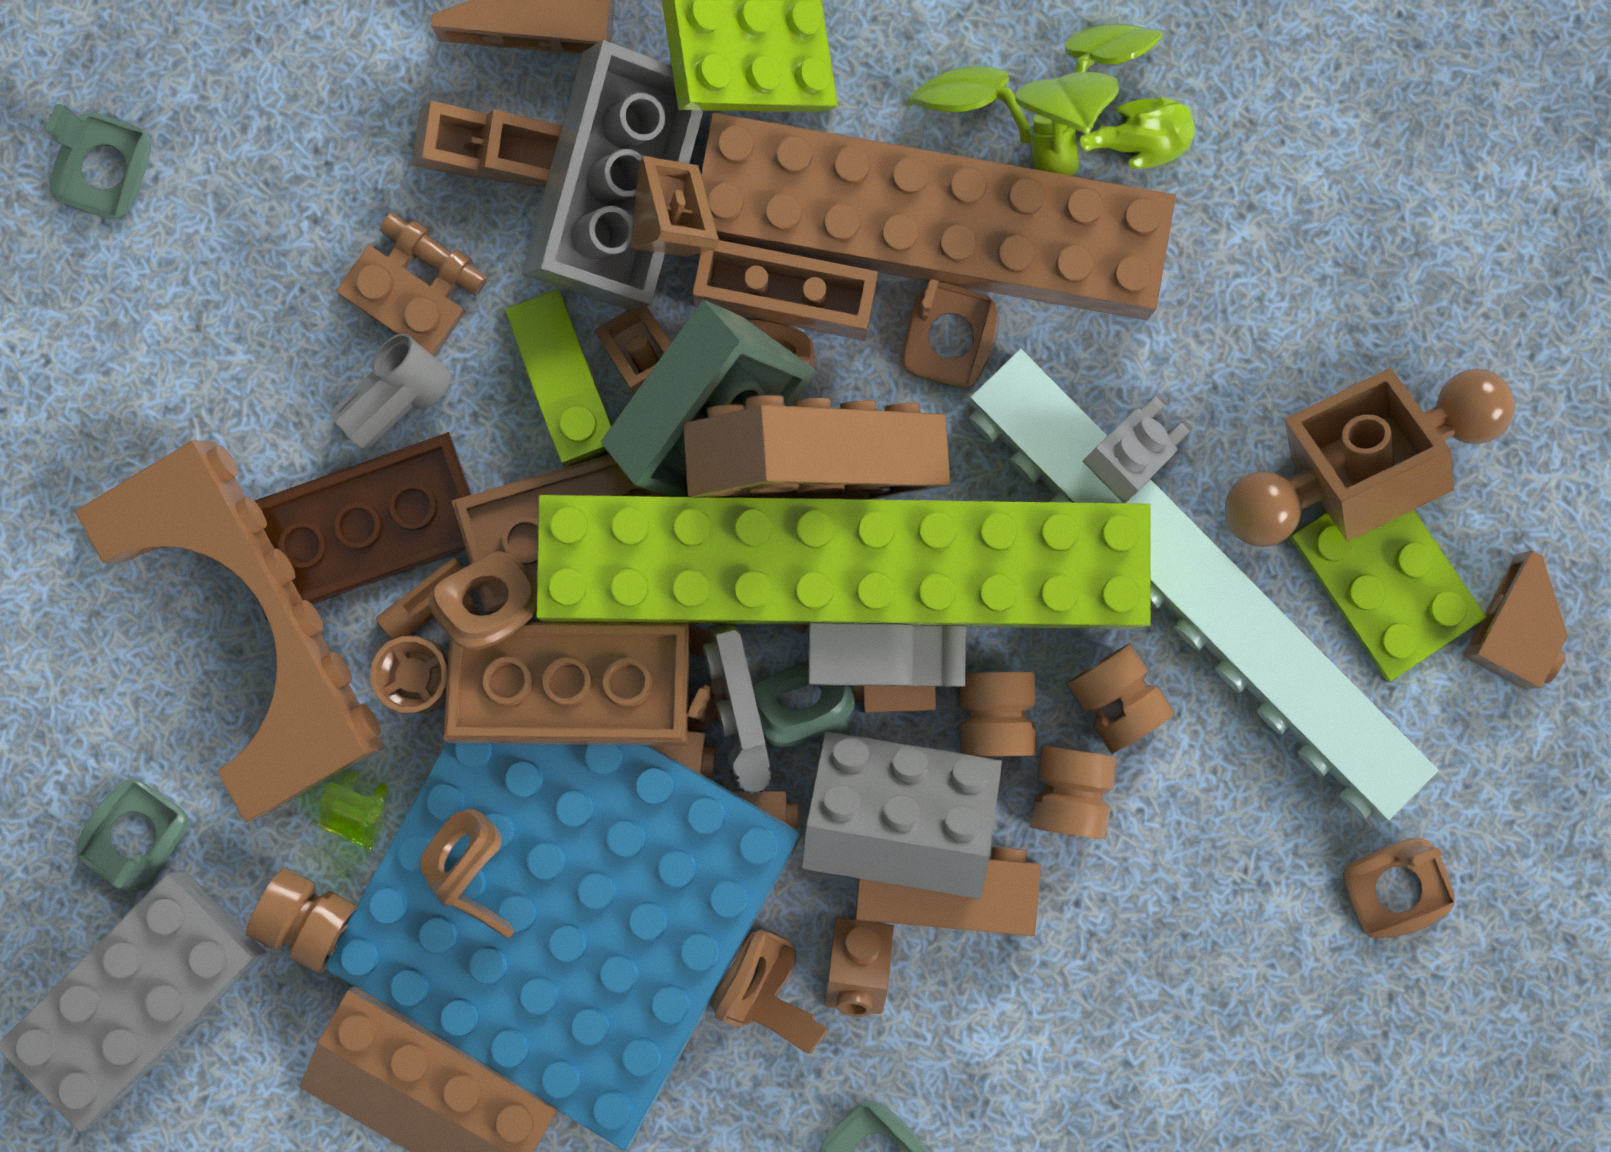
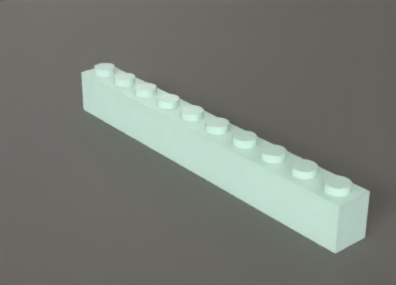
M1020 348L970 397L967 406L974 413L968 417V420L989 442L993 443L999 437L1015 453L1009 459L1012 466L1031 484L1040 479L1055 494L1050 502L1122 503L1082 462L1107 435ZM1150 479L1126 503L1151 504V606L1158 609L1164 604L1179 619L1173 626L1176 632L1195 650L1199 651L1205 646L1220 661L1215 667L1219 676L1238 693L1247 688L1262 703L1256 712L1265 723L1280 735L1288 730L1303 745L1298 751L1301 759L1321 777L1330 772L1345 787L1339 796L1349 808L1363 819H1366L1371 814L1375 819L1389 821L1439 770Z

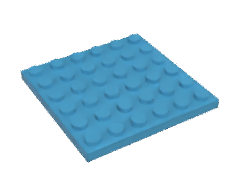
M446 742L357 904L356 912H353L347 923L348 927L344 930V935H340L336 943L337 948L335 952L328 957L326 970L349 984L371 994L555 1106L559 1112L626 1151L634 1141L800 841L803 832L651 745L472 744ZM468 808L477 810L484 814L501 833L502 844L498 852L480 869L462 893L510 922L514 930L510 938H506L478 919L453 906L440 904L420 869V860L424 850L445 822L457 812ZM469 834L460 838L452 847L445 861L444 872L450 871L467 849L470 838Z

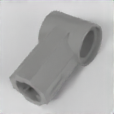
M400 333L391 337L381 346L374 357L372 372L331 410L330 414L334 423L342 429L351 441L360 448L366 447L369 449L413 406L416 409H425L437 402L449 386L450 370L408 334Z

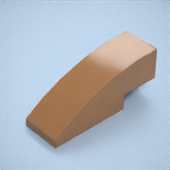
M431 100L420 109L411 166L472 178L545 188L562 125L495 109L487 114Z

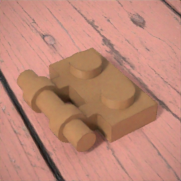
M391 212L382 222L380 231L396 242L392 252L387 257L368 244L336 292L397 335L400 333L408 334L435 357L466 313L462 307L451 301L448 297L457 285L476 296L485 286L488 277L471 266L472 259L458 249L451 252L430 238L429 229L415 220L408 223ZM415 255L439 271L437 278L431 286L406 270Z

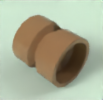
M401 636L388 641L376 653L371 664L370 682L376 697L386 707L399 713L427 714L442 708L446 704L449 651L435 641L418 636Z
M1131 643L1100 660L1101 664L1091 670L1089 668L1066 683L1082 710L1094 711L1097 715L1093 727L1112 754L1147 735L1175 714L1159 686L1147 685L1144 679L1148 669Z
M1035 672L965 673V686L959 687V707L970 712V718L961 723V754L979 757L1037 755L1035 723L1025 717V711L1035 706Z
M1042 746L1037 778L1046 786L1045 791L1034 796L1030 828L1106 840L1111 807L1102 799L1103 794L1114 789L1118 757Z
M283 867L270 882L255 907L247 925L246 935L273 950H278L285 945L290 948L291 960L320 975L326 970L328 965L326 961L337 948L336 943L340 935H344V930L348 927L347 923L353 912H356L358 905L332 891H328L321 896L315 893V882L287 867Z

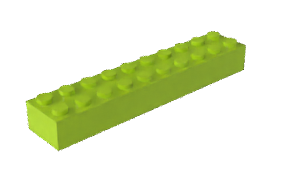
M539 495L537 618L543 622L776 625L837 623L1012 628L1140 629L1151 626V504Z

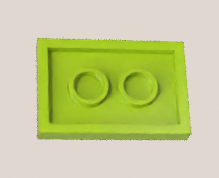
M662 0L678 110L818 113L830 111L838 106L822 0Z
M1415 510L1348 542L1327 512L1289 537L1386 682L1393 681L1487 618Z

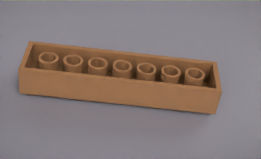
M715 112L712 114L701 173L718 239L722 241L879 271L878 273L927 282L931 279L939 280L938 282L949 283L972 290L1141 320H1148L1157 309L1176 194Z

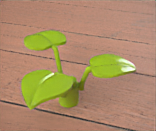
M1106 24L1090 27L1075 33L1065 43L1066 54L1079 57L1076 62L1075 73L1068 74L1060 79L1053 78L1030 82L1020 87L1014 96L1012 90L1009 87H1005L1009 83V73L1007 71L989 66L957 68L927 81L910 96L906 104L907 107L918 105L937 111L964 112L981 108L990 104L995 99H999L1005 102L1019 129L1020 142L1030 143L1033 169L1073 176L1080 170L1076 133L1083 132L1086 135L1089 134L1099 114L1114 100L1119 91L1118 80L1115 77L1102 73L1086 72L1087 69L1095 62L1105 65H1116L1135 59L1152 49L1163 38V31L1128 24ZM1020 107L1037 114L1033 117L1034 125L1029 126Z

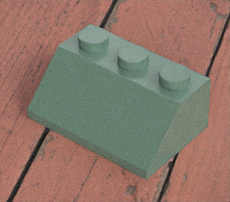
M702 300L603 437L601 444L634 485L670 497H688L683 423L708 418L707 408L714 406L742 405L746 409V399L756 396H783L784 406H793L794 401H797L817 372L744 317L706 300Z

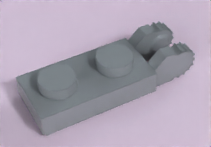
M1160 393L1141 411L1138 408L1135 409L1082 460L1122 503L1130 500L1178 451L1175 446L1193 429L1184 419L1180 423H1175L1166 431L1155 420L1164 411V406L1168 403Z
M733 624L708 626L711 643L703 644L702 648L710 679L720 678L725 700L716 702V710L724 737L730 735L734 737V742L726 753L728 765L732 768L730 772L733 774V779L738 782V786L742 787L744 792L749 791L750 794L753 792L759 794V791H765L764 788L769 786V780H772L770 777L772 772L768 769L770 763L741 634Z

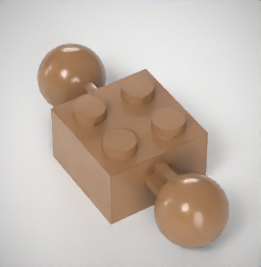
M1392 368L1378 373L1285 418L1290 455L1300 473L1287 479L1281 475L1265 471L1251 473L1242 477L1232 486L1226 498L1225 518L1234 535L1243 542L1258 547H1269L1286 540L1298 526L1301 510L1320 501L1340 533L1348 542L1454 491L1451 449L1445 440L1453 437L1467 444H1483L1498 438L1507 430L1514 417L1515 399L1508 383L1496 373L1485 369H1469L1451 377L1439 393L1437 407L1423 412Z

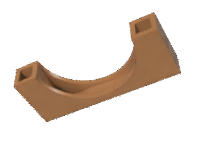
M191 440L77 509L75 513L103 563L129 561L141 554L165 547L192 550L220 562L233 571L245 582L263 607L271 626L276 647L277 672L273 698L267 715L253 739L233 760L217 770L243 820L247 823L266 816L384 747L378 738L381 730L375 715L368 706L359 703L349 685L352 682V676L347 664L339 654L330 651L321 634L324 627L319 613L310 602L302 600L292 580L295 578V572L289 559L281 550L274 549L266 535L264 528L267 526V522L262 510L253 499L245 497L235 478L238 476V468L232 456L224 447L217 446L216 442Z

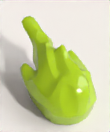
M1164 97L1146 98L1127 102L1116 108L1115 111L1127 119L1124 124L1117 127L1101 125L1098 130L1087 135L1084 134L1080 138V145L1084 151L1097 148H1111L1120 152H1140V154L1129 160L1128 167L1132 169H1146L1171 162L1190 149L1195 137V122L1192 112L1187 105Z

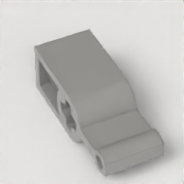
M810 623L808 625V685L964 687L966 626Z

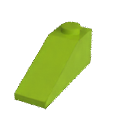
M559 288L505 309L540 409L562 464L568 467L609 454L601 444V440L611 428L612 423Z

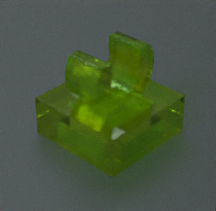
M353 770L345 776L342 786L330 782L320 800L318 827L372 850L383 825L387 785L380 783L372 796L365 797L354 792L359 780V773Z

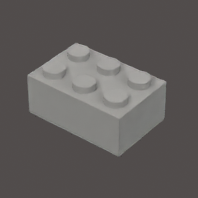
M825 731L806 825L802 869L981 899L990 857L1002 760Z

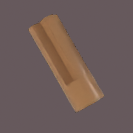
M453 557L400 600H397L376 617L377 622L392 640L401 636H410L422 624L434 616L430 610L429 595L435 589V586L464 567L458 559Z

